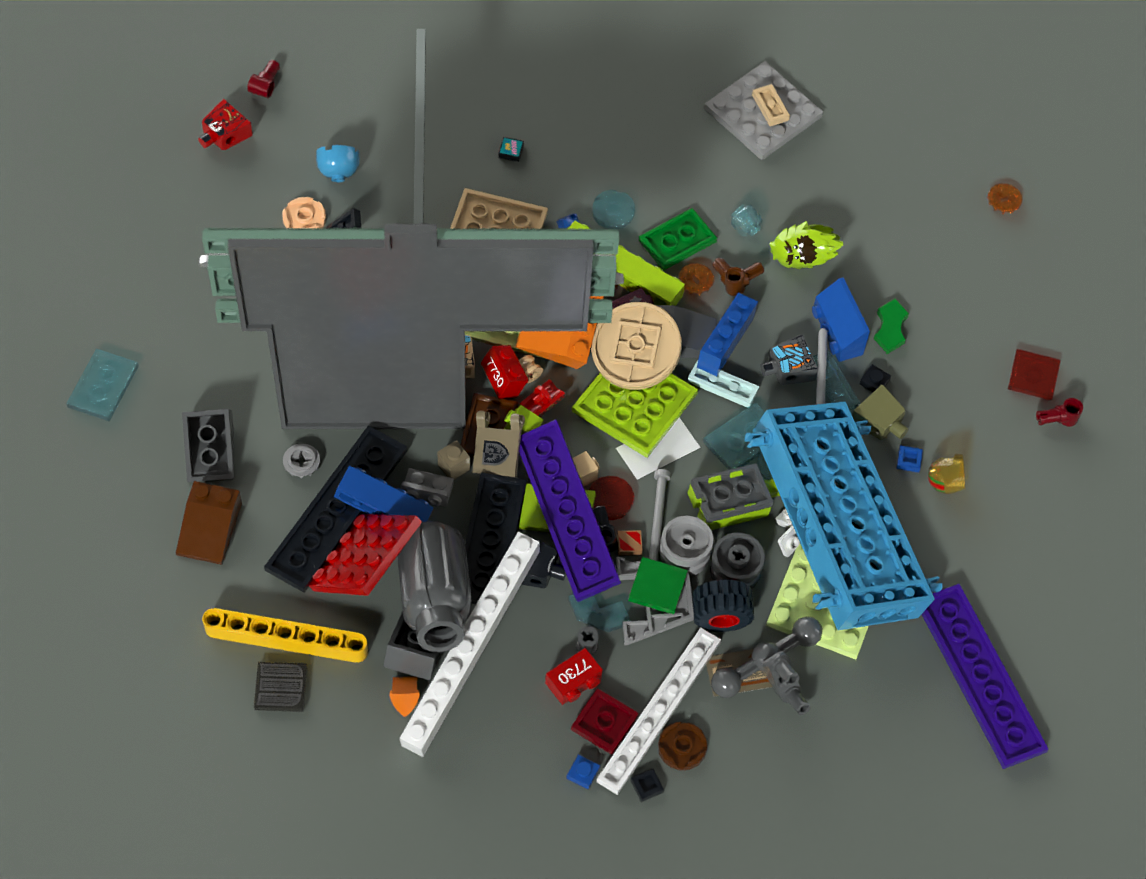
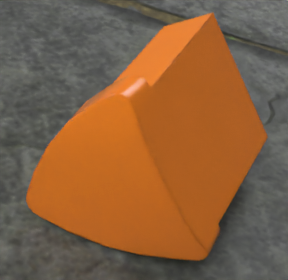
M393 677L390 699L395 709L402 716L406 717L415 708L419 699L420 691L417 690V677Z

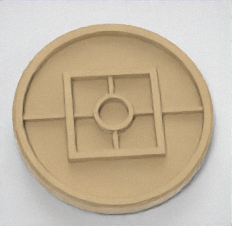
M630 302L612 309L611 323L597 324L591 344L592 357L601 375L610 383L631 390L646 389L665 380L677 366L682 351L681 335L674 319L664 309L646 302Z

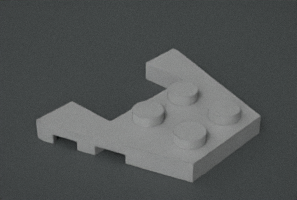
M616 557V569L620 580H634L640 562L636 561L634 563L626 561L625 558ZM687 573L675 614L645 606L647 620L623 622L624 645H630L694 620L689 573Z

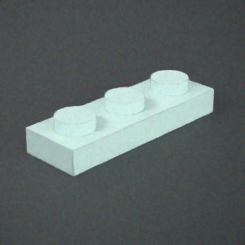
M697 360L688 377V383L750 408L759 390V386L722 370L716 377L697 368Z

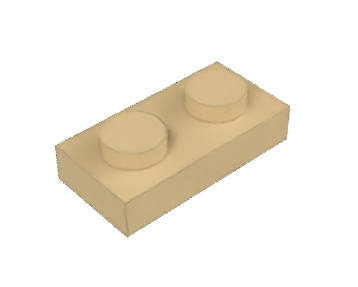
M772 84L753 90L752 96L770 127L789 121L790 115Z

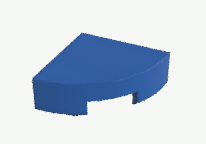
M573 213L558 219L556 222L559 228H567L574 221L579 222L577 214Z

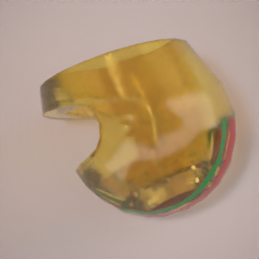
M955 454L950 459L941 457L931 464L928 471V480L935 491L942 494H952L965 489L963 454Z

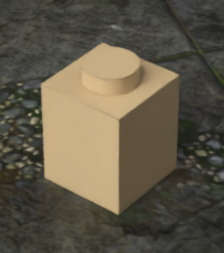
M587 451L573 458L583 486L598 479L599 464L594 457H590Z

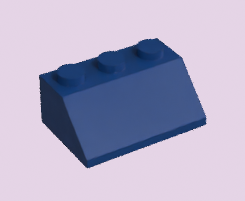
M842 277L818 294L815 298L814 306H812L813 316L819 320L821 329L827 330L830 351L833 355H836L839 362L863 355L870 333L844 277Z

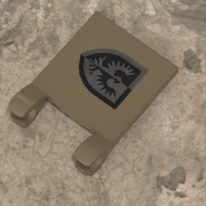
M478 411L476 414L477 433L472 473L481 474L482 472L517 477L521 431L525 417L519 414H512L510 417L511 430L488 428L491 414L485 411Z

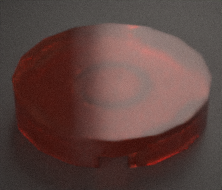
M617 476L601 477L593 482L589 489L596 492L594 508L605 506L609 520L623 518L633 507L634 492L627 481Z

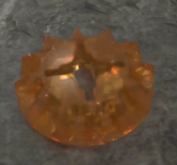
M997 184L993 186L987 197L989 205L994 207V211L1000 210L1002 214L1005 212L1012 214L1014 210L1019 209L1022 203L1020 191L1010 184ZM1009 196L1008 201L1001 202V198L1004 199Z
M693 263L686 265L679 273V279L685 284L684 290L689 291L690 295L692 293L701 295L702 292H708L710 287L713 286V273L702 264ZM693 274L699 280V284L692 280Z

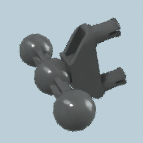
M813 617L799 618L793 625L792 634L776 644L772 642L758 644L753 650L752 659L735 670L732 668L718 669L713 674L711 680L713 691L722 698L733 697L740 691L742 681L760 670L765 672L767 679L783 702L790 703L799 715L806 714L810 710V704L801 695V688L798 682L799 676L793 669L790 658L786 653L798 645L806 647L816 645L821 640L823 634L820 622Z

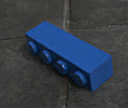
M737 293L702 347L697 368L716 377L718 376L753 321L758 301Z
M348 467L334 495V498L366 514L417 516L423 522H427L433 510V507L425 500L415 499L409 496L405 490L395 489L389 486L383 479L373 478L358 467Z

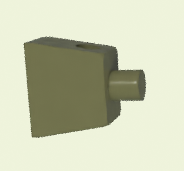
M883 385L878 387L853 411L852 417L854 421L868 420L865 426H871L870 434L879 440H883L890 433L902 439L909 430L901 423L905 414L904 407Z

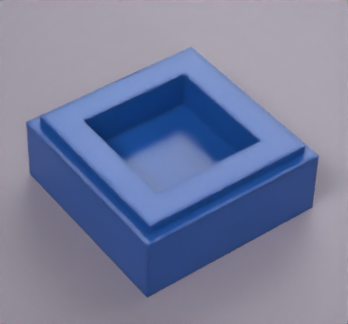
M900 445L896 469L919 473L923 449Z

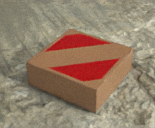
M641 530L617 532L619 556L642 555Z

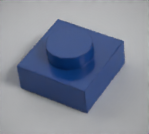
M578 755L567 774V779L589 790L600 770V765Z

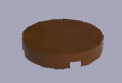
M675 722L668 725L661 732L658 742L659 755L663 762L671 768L690 770L697 767L704 760L707 751V739L703 731L695 724Z

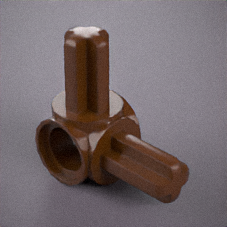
M716 258L712 264L714 269L721 275V282L725 285L726 292L731 296H736L737 293H744L745 287L750 283L749 281L765 271L760 262H756L744 270L738 267H730L723 258Z

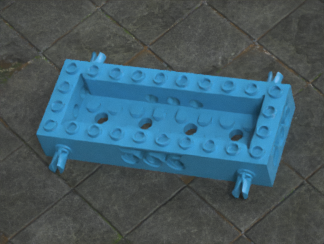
M846 402L768 409L753 429V433H746L745 442H750L747 446L748 448L760 447L822 594H815L813 596V603H819L815 609L828 608L837 630L919 618L934 601L932 592H940L942 590V583H936L939 579L938 576L925 579L861 437V435L870 434L871 426H865L868 420L855 422ZM817 443H820V445L823 446L825 450L821 449L817 445ZM834 482L841 484L843 489L838 488ZM852 522H855V524H858L859 529L855 528V527L853 526ZM870 562L876 565L877 570L871 567Z

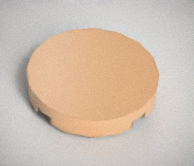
M299 197L291 200L282 212L283 224L287 229H323L326 223V211L322 203L316 202L310 197Z

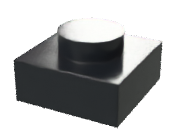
M872 364L861 378L860 385L874 392L881 385L886 386L891 379V375Z

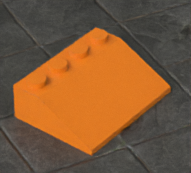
M590 296V299H603L604 296ZM588 323L587 331H520L516 348L574 369H579L587 364L597 323Z

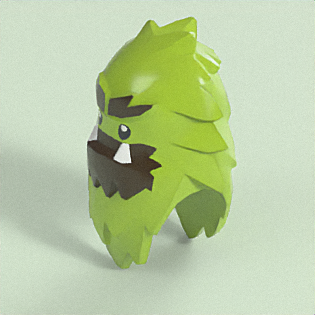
M805 221L798 226L794 224L789 229L785 228L781 231L775 240L770 242V251L773 254V260H778L784 267L796 269L813 268V266L824 264L827 260L838 255L836 250L843 246V242L839 241V235L832 233L834 231L833 228L818 224L808 225V222Z

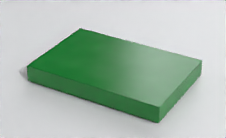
M691 208L640 235L639 242L664 271L716 243L717 237L696 211Z

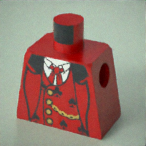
M223 99L202 120L204 134L198 140L204 148L215 143L221 150H227L253 135L251 122Z

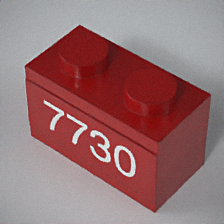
M511 345L492 346L481 362L499 399L517 397L529 381Z
M584 648L547 672L545 684L559 702L564 705L568 701L571 703L577 700L586 689L589 688L591 690L598 686L602 679L603 670L588 650Z

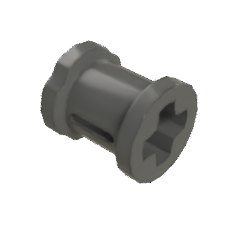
M591 626L582 627L577 634V651L579 652L586 648L593 655L598 648V631Z

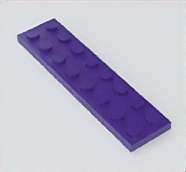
M553 420L522 434L519 452L575 599L580 602L621 584L617 569L558 421Z
M960 584L932 593L934 601L921 615L1002 768L1006 769L1047 753L1048 747Z

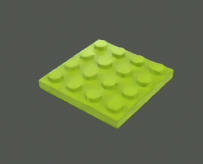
M599 373L572 406V412L648 458L696 397L698 389L672 373L655 386L640 390L624 389L610 383Z

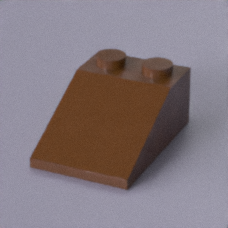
M197 481L193 482L186 503L176 555L222 565L242 505L239 490Z

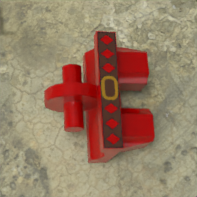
M549 379L543 385H538L534 392L524 399L520 405L541 418L542 415L565 397V392L558 389Z

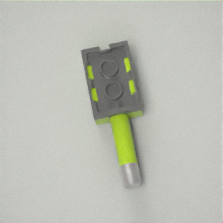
M756 463L694 478L691 480L687 492L693 508H699L697 517L704 521L711 530L767 517L773 505L772 498L780 496L774 480L764 481Z

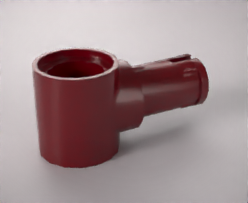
M270 60L262 72L258 75L253 74L248 82V92L270 98L275 86L274 77L280 69V64L275 60Z
M1068 398L1064 401L1063 405L1055 406V408L1037 411L1036 419L1040 426L1058 422L1071 427L1077 424L1083 411V404L1076 398Z

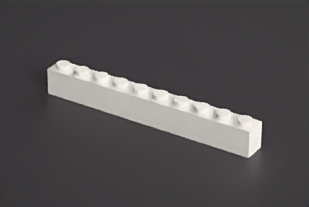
M520 532L516 534L464 625L463 641L449 651L400 737L402 747L421 757L425 755L540 552L538 541Z

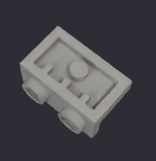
M409 468L405 482H402L401 489L405 490L409 496L415 499H423L433 506L442 505L447 507L454 478Z

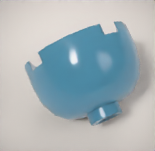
M332 145V150H325V146L321 147L316 151L317 167L325 177L332 178L333 182H344L345 178L351 177L359 166V150L355 152L354 147L345 145Z

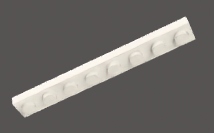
M703 628L698 630L598 776L597 783L616 795L619 794L720 645L721 639Z

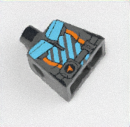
M803 334L771 348L769 362L761 363L760 365L764 377L775 374L781 385L815 381L818 367Z

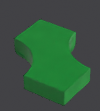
M896 299L891 300L877 310L882 326L874 335V340L887 354L904 345L906 341L901 332V325L908 318L909 313Z

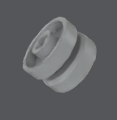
M680 516L669 521L664 527L659 550L661 562L686 569L689 576L702 572L709 564L714 541L712 530L704 521L693 516Z

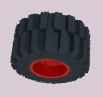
M715 580L699 585L693 591L694 623L700 628L715 632H729L744 628L754 620L753 592L746 583L735 580Z

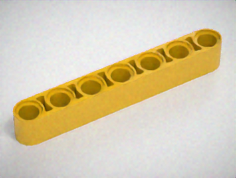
M217 608L208 609L202 617L206 634L216 639L355 663L364 661L368 656L367 639L363 634ZM212 621H219L215 626L209 625ZM236 625H243L239 630L233 629ZM260 629H266V630H267V631H266L265 633H263V634H258V633H256V632H257L258 630H260ZM284 633L291 634L287 638L280 637ZM307 637L315 638L311 642L304 641ZM331 641L338 642L335 646L327 645ZM355 645L362 646L360 650L351 649Z

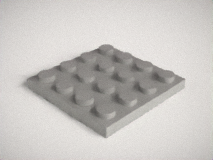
M766 61L707 101L704 105V109L761 160L815 123L823 115L821 109ZM770 84L775 88L790 115L789 121L771 127L768 125L752 96L754 89Z

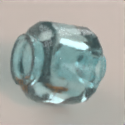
M742 204L730 215L732 217L731 225L743 237L748 234L753 237L762 229L759 225L762 223L763 218L752 205L745 206Z

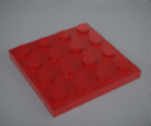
M361 514L354 520V525L349 532L342 536L337 548L327 556V561L323 567L316 571L309 587L314 592L368 596L422 521L417 516Z

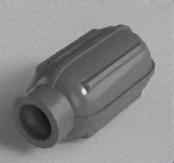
M422 521L398 554L403 616L409 627L416 630L417 640L421 647L432 652H444L457 647L463 641V624L472 613L465 541L462 534L456 528L438 521Z

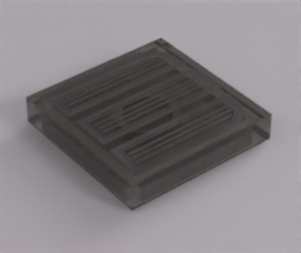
M258 662L254 710L304 712L307 663Z

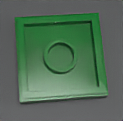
M642 557L628 601L674 615L688 570Z

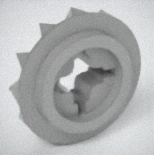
M293 445L287 449L283 456L285 471H288L291 476H299L302 479L303 476H311L315 470H318L320 455L311 445ZM301 455H303L304 460L307 461L304 462V465L302 467L299 466L298 462L301 458Z

